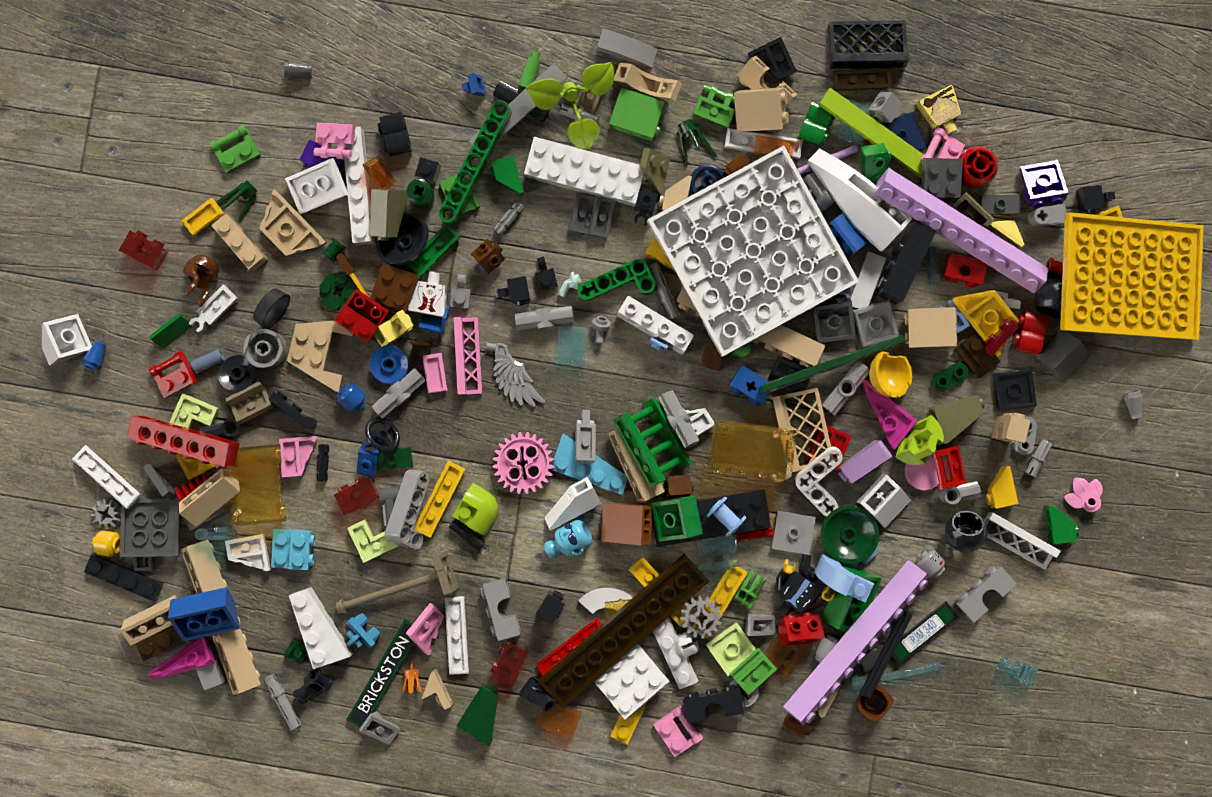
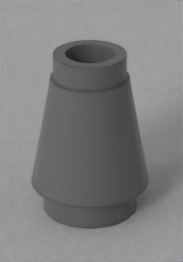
M291 60L284 62L285 78L291 80L308 76L312 77V65Z

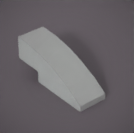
M602 29L597 46V51L615 55L616 58L650 68L653 67L657 49L648 44L606 29Z

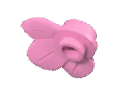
M1074 478V492L1064 496L1066 502L1076 509L1083 508L1088 512L1097 511L1101 507L1100 496L1103 492L1101 483L1097 479L1089 484L1085 479ZM1093 499L1095 505H1089L1088 500Z

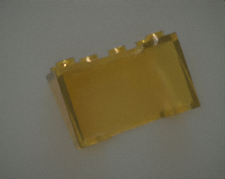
M280 444L239 447L235 466H230V472H228L239 481L240 488L239 494L234 499L229 500L230 503L233 502L230 518L231 522H235V525L244 526L287 521L285 502H282L279 464L282 463Z

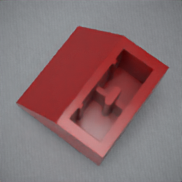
M356 289L333 321L368 343L389 310Z

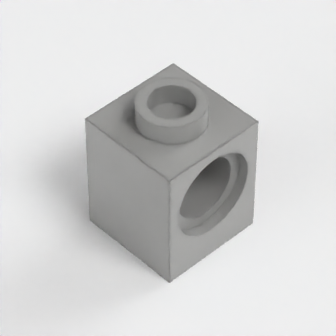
M880 92L868 111L877 122L891 123L903 104L893 92Z
M219 659L215 660L213 665L196 669L204 690L227 681Z

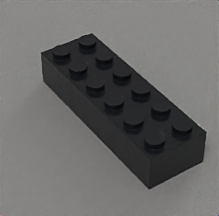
M765 489L696 500L703 534L684 539L659 542L652 510V525L656 546L661 547L725 536L729 532L728 528L713 514L707 517V514L710 512L709 510L724 497L727 499L723 503L739 519L746 516V519L743 521L744 523L733 534L771 528Z

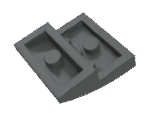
M575 193L568 231L608 238L615 201Z

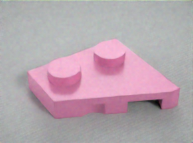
M429 603L406 632L412 641L427 655H430L432 652L429 649L433 638L436 639L439 626L444 617L437 607Z

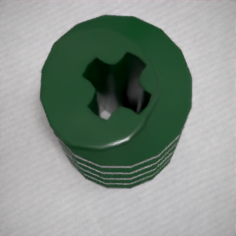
M414 179L407 186V196L415 206L424 209L433 204L435 194L427 181Z

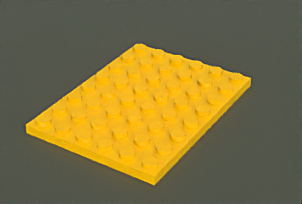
M1071 212L1065 213L1060 330L1199 340L1204 225Z

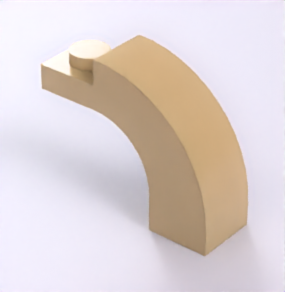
M626 63L619 64L614 76V82L624 88L664 101L665 103L676 101L682 83L678 80L659 78L640 70L632 64Z

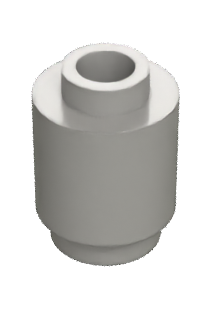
M831 635L821 639L815 651V659L822 662L837 644L838 639Z

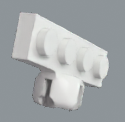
M668 617L653 630V633L679 689L698 682L688 657L696 654L699 650V645L697 641L692 642V639L695 638L692 632L689 634L687 632L678 634Z

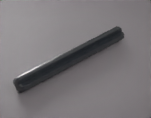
M903 611V614L894 625L860 691L863 697L871 698L912 618L910 613Z

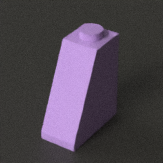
M874 440L840 465L838 475L844 482L853 483L891 458L892 455L881 440Z

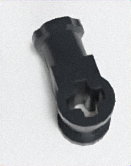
M320 668L312 669L308 676L303 679L304 685L299 689H295L293 695L299 703L305 704L307 699L313 694L319 696L322 692L329 690L333 684V677L322 673Z

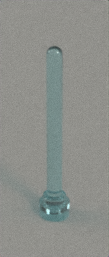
M935 662L884 673L878 683L941 669V664ZM858 675L850 677L853 692L861 691L868 677L863 678Z

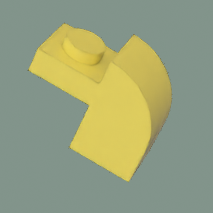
M401 310L389 321L378 326L373 335L381 346L390 345L412 330L413 324L410 317Z

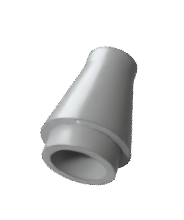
M1141 390L1126 391L1123 398L1131 419L1143 417V394H1141Z

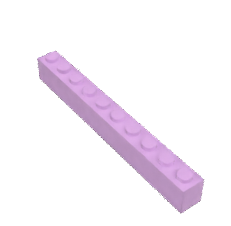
M888 168L878 180L874 191L875 195L923 225L935 230L942 237L1027 290L1035 293L1046 283L1048 267L895 171Z
M910 560L904 564L783 706L792 717L803 726L806 723L809 724L816 715L814 713L818 708L822 709L827 704V698L831 693L834 694L839 690L841 681L844 678L850 677L854 671L852 668L865 659V653L869 648L873 649L877 645L880 635L886 634L889 631L892 621L894 619L898 620L903 614V608L906 605H910L916 598L915 594L927 586V573Z

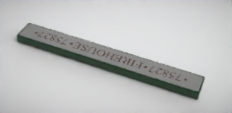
M904 336L893 337L762 384L758 389L760 395H765L871 357L880 352L896 348L905 342Z

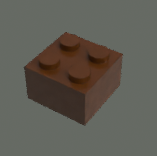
M382 263L370 298L377 303L399 311L403 310L409 314V304L417 283L422 278L416 274Z

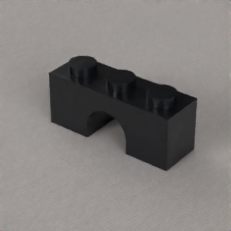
M729 685L724 687V690L717 691V688L706 690V693L699 694L698 691L687 693V696L683 699L687 723L707 720L709 716L708 705L711 703L721 705L725 717L744 714L746 705L742 687Z

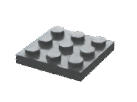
M167 498L138 499L129 510L121 504L120 557H180L181 515L179 514V501L177 498L173 500Z

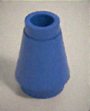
M95 341L82 359L84 360L82 365L97 371L102 365L106 345Z

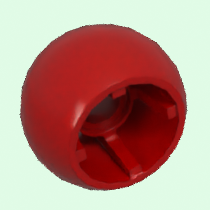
M969 147L958 157V159H963L961 182L966 186L972 188L984 187L990 184L997 175L998 160L995 154L986 147ZM969 156L974 158L970 161L969 165H966ZM976 161H980L983 164L982 170L976 167Z

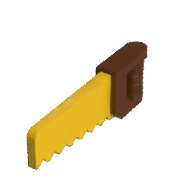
M338 254L337 260L346 274L350 275L359 290L368 296L354 272L356 271L348 258L343 254Z

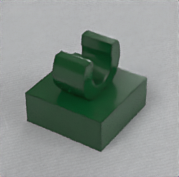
M293 638L284 656L301 665L308 653L305 643Z

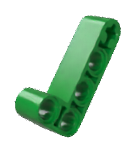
M635 259L582 283L578 287L577 292L581 300L590 301L634 281L641 294L649 295L655 288V281L646 262L642 259ZM639 263L643 265L644 270L641 273H636L633 270V266ZM617 272H624L627 276L624 281L617 280L615 277ZM606 279L609 282V286L606 289H601L598 286L600 280ZM649 281L652 288L647 291L643 290L641 283ZM592 283H595L598 293L592 290L589 292L590 296L588 297L585 294L581 295L583 288L586 287L589 290L593 288Z

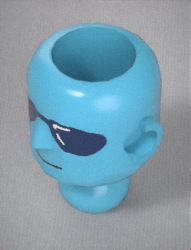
M575 520L557 529L554 535L555 540L547 541L544 544V549L550 558L557 557L560 552L566 556H578L591 546L592 536L584 522Z

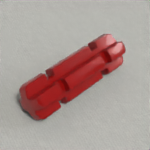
M771 527L735 534L736 541L745 542V540L751 541L762 539L763 537H772L773 529Z

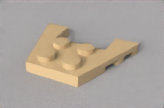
M334 321L296 324L287 362L334 391L339 392L344 375L324 371L334 332L353 336V334Z

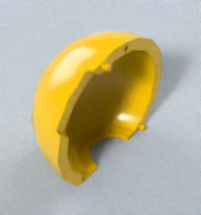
M887 352L878 353L870 365V382L877 392L886 397H901L912 383V370L908 359L904 356H889Z

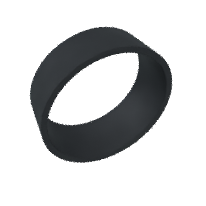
M276 288L270 290L256 306L253 319L263 329L273 327L286 312L290 303V295Z

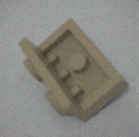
M260 382L253 383L246 389L235 392L225 399L231 406L236 422L239 425L274 408L272 401L269 399L267 389Z

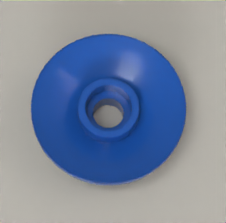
M381 346L374 351L370 358V370L377 380L383 383H395L405 376L408 370V359L405 353L396 346ZM387 360H391L393 362V366H387Z

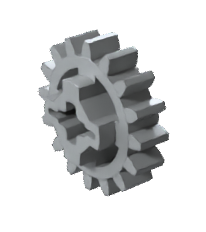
M698 595V600L696 601L692 597V603L686 602L687 608L681 609L684 616H681L680 620L685 621L682 627H688L686 631L688 634L693 631L695 638L698 634L701 635V638H704L705 633L712 636V630L718 631L715 626L722 624L718 620V618L722 617V614L717 613L720 607H714L715 600L709 602L708 596L702 600L701 596ZM704 605L709 606L713 612H707L704 609ZM694 606L697 607L693 613H689ZM700 609L703 615L706 616L703 618L702 625L699 619L696 618V616H699ZM709 621H713L712 624L708 628H706V624ZM689 622H695L698 625V629L692 627Z

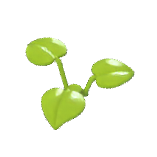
M611 62L589 66L582 74V83L585 87L575 85L573 82H566L562 86L555 79H543L528 85L526 90L533 103L543 110L554 108L558 104V97L562 98L563 95L567 101L572 102L578 122H573L569 125L568 137L576 147L586 150L595 143L600 129L597 122L591 118H586L582 121L575 101L579 98V90L586 92L591 90L595 96L606 94L614 81V68Z

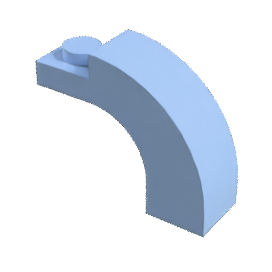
M824 551L815 568L816 576L826 585L845 596L848 594L863 602H866L874 583L846 570L839 561L833 559Z

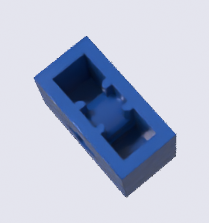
M743 365L738 368L729 383V386L732 387V392L739 396L744 394L748 397L747 401L755 406L757 404L763 405L770 394L760 395L758 390L762 384L769 381ZM753 382L755 390L747 391L746 383Z

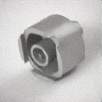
M259 329L247 336L243 350L246 358L252 365L269 369L277 367L283 362L287 353L286 341L280 334L268 329ZM267 346L269 348L268 352L262 350V347Z

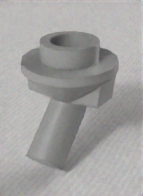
M598 316L592 320V329L596 330V344H603V332L609 331L611 326L610 321L603 316Z

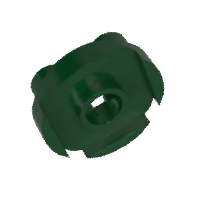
M336 272L324 278L319 285V294L324 305L333 310L340 311L358 287L350 276L345 273ZM336 287L344 289L341 297L334 294Z

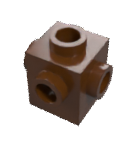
M488 239L471 253L488 274L505 260L501 254L503 249L496 242L492 244Z

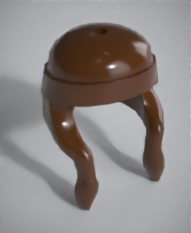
M198 254L185 264L183 273L188 275L192 283L187 289V295L192 293L196 287L204 291L198 303L199 308L205 304L210 294L208 283L209 281L216 280L219 274V266L211 257Z

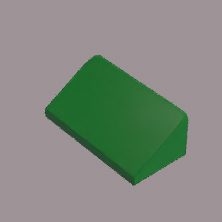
M178 313L152 333L149 338L159 347L165 348L190 329L192 325L189 324L190 321L185 315Z

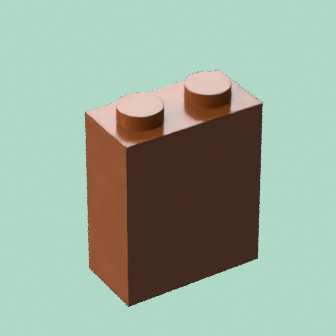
M603 503L601 512L602 527L600 531L601 542L651 545L652 506Z

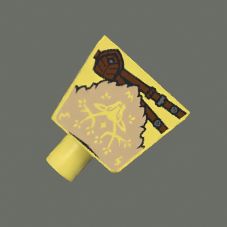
M952 85L918 101L916 107L933 129L943 126L946 134H951L958 130L953 120L961 115V111Z

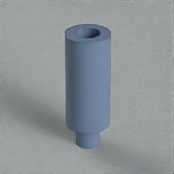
M217 349L191 361L190 367L193 372L198 374L224 362L225 357L222 351Z

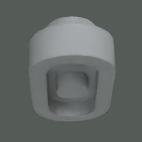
M1025 417V419L1031 420L1030 429L1025 441L1027 448L1024 449L1022 443H1013L1015 452L1021 455L1030 454L1034 449L1037 423L1031 417Z

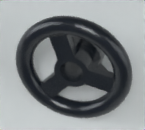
M377 417L367 423L365 436L373 448L381 452H391L398 447L400 434L397 427L391 421ZM374 424H384L379 431H371V427ZM389 428L394 434V443L388 438Z

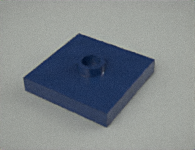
M914 112L896 117L891 123H880L919 151L926 148Z

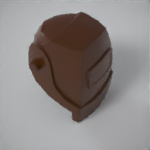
M877 684L869 699L863 697L859 692L855 702L857 706L855 710L857 712L860 711L869 720L878 722L889 711L894 699L885 689Z

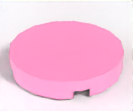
M931 455L927 456L926 463L922 465L906 463L904 469L906 479L914 488L930 490L939 484L934 459L931 458Z

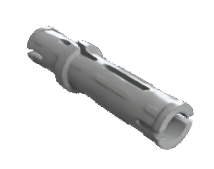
M659 262L649 265L648 268L661 298L660 302L664 305L669 320L680 316L674 301L675 297L669 290Z
M273 673L263 679L271 693V699H274L290 730L300 726L301 722L284 693L285 689L281 688L275 674Z

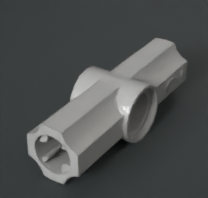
M572 306L553 309L551 307L540 308L533 312L515 314L517 331L532 328L545 329L554 327V325L573 323Z
M857 361L844 378L838 382L836 388L823 402L822 407L835 416L869 374L868 367ZM844 383L850 385V391L847 394L841 389Z
M414 368L401 381L394 383L386 391L387 393L374 403L372 408L382 419L385 418L397 406L406 402L412 396L411 394L426 381L425 378Z
M673 390L658 397L667 414L666 417L670 425L676 431L684 448H690L700 442L690 424L691 420L684 407H681Z

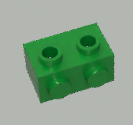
M884 143L861 147L862 175L874 185H877L880 177L890 168L891 152L887 150Z

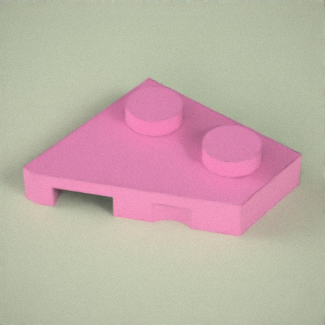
M317 436L279 439L282 477L302 476L317 441Z

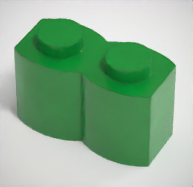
M812 101L797 139L819 147L821 143H825L828 133L825 131L828 125L832 126L835 116L819 106V103Z

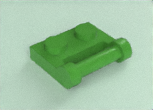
M244 125L239 126L238 130L218 141L210 142L213 151L227 174L261 156ZM241 136L244 137L245 141L224 152L221 151V147Z

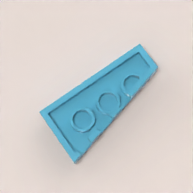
M562 434L554 457L555 461L552 462V466L555 469L550 470L578 480L588 477L591 484L622 495L628 480L627 476L597 455H595V463H575V441Z

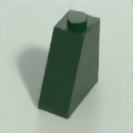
M482 683L456 726L490 746L493 740L499 693L496 692L497 688L493 685Z

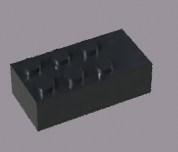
M916 221L907 226L901 241L892 250L891 255H893V258L890 262L886 263L883 272H885L884 277L879 279L875 289L877 292L875 295L885 300H890L894 304L903 302L936 233L935 230Z

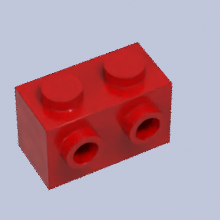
M812 613L802 614L801 617L788 615L783 617V620L777 624L782 646L816 643L825 637L820 615H812Z

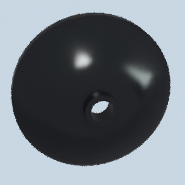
M404 212L397 237H389V241L376 240V249L380 258L394 266L405 265L416 259L422 253L428 241L429 229L427 223L416 213Z

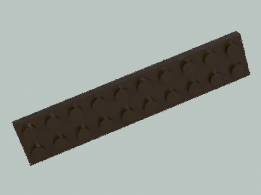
M684 553L539 678L538 683L564 708L707 585L709 580Z

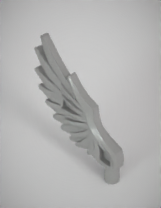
M487 343L486 350L495 351V362L497 363L494 366L495 372L493 375L497 376L496 383L500 382L499 389L504 387V395L508 396L509 393L511 401L513 402L516 398L520 406L523 405L522 397L533 407L536 406L533 399L545 403V400L531 385L533 380L527 374L524 363L513 359L507 345Z

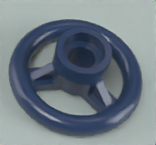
M711 164L696 168L691 174L690 190L694 195L707 188L706 180H710L712 184L717 182L716 177L710 174V170L716 172L721 179L726 177L723 171ZM704 171L701 185L696 188L695 179L700 172Z

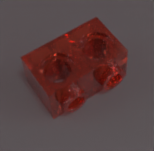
M509 640L506 644L502 643L498 652L501 655L499 662L494 661L490 671L493 673L492 679L513 687L529 649ZM514 649L517 651L518 656L510 658L507 655V651ZM507 667L510 670V674L508 676L501 675L500 668Z

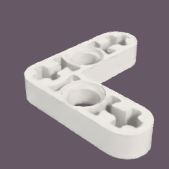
M837 447L827 448L795 477L797 488L826 517L838 508V504L818 482L842 462V453ZM829 454H836L837 459H830ZM815 465H823L824 470L821 473H815L813 471ZM801 478L807 479L808 483H807V484H805V483H802V484H801V480H800V479H801ZM815 490L822 492V496L818 499L811 496ZM825 500L829 506L833 505V510H826L823 501Z

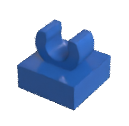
M475 73L467 75L469 82L462 84L463 92L467 91V93L477 96L485 95L486 91L482 76Z

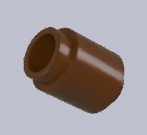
M738 154L725 166L726 169L723 173L727 177L752 162L745 154L743 156Z
M787 713L782 727L786 728V731L804 738L805 735L809 736L813 725L806 723L803 726Z

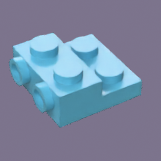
M273 529L271 568L311 569V566L314 565L312 547L315 546V535H313V531Z

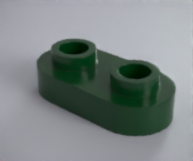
M954 363L936 373L931 379V385L936 391H946L967 378L968 368L963 363ZM957 369L962 371L960 376L956 374ZM941 378L945 380L944 385H941L939 383V380Z

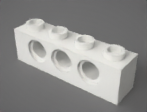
M627 296L617 314L619 318L669 346V348L681 355L694 337L690 332L630 296Z

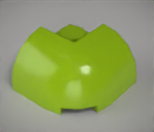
M932 415L914 424L913 430L899 443L896 458L910 465H922L926 463L927 456L935 452L936 446L943 443L944 435L942 428Z
M473 483L452 516L474 531L486 535L498 515V503L490 492Z

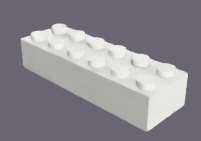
M534 137L524 176L532 180L635 207L644 173H642L639 164Z

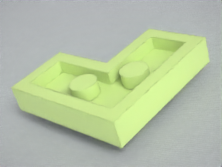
M182 393L169 423L190 429L195 419L210 426L213 424L219 408Z
M366 519L347 528L363 563L398 547V545L386 539L385 532L373 536Z

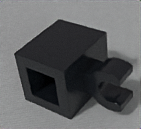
M1102 185L1085 186L1077 189L1079 212H1086V214L1091 215L1097 214L1098 210L1104 208V202L1115 200V192L1102 193Z
M639 189L634 211L639 213L634 218L635 224H637L638 218L642 217L645 219L644 226L648 225L647 220L649 218L647 214L653 215L658 193Z
M526 276L507 279L508 288L495 290L497 299L510 296L511 303H516V306L526 305L527 301L531 300Z

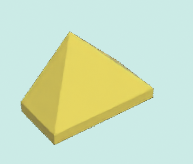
M1015 220L996 221L986 227L1017 249L1023 247L1024 242Z

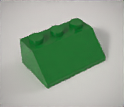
M844 567L849 572L874 583L866 602L848 594L845 596L832 589L831 595L835 592V596L831 601H828L822 620L838 630H849L873 602L882 577L857 568Z

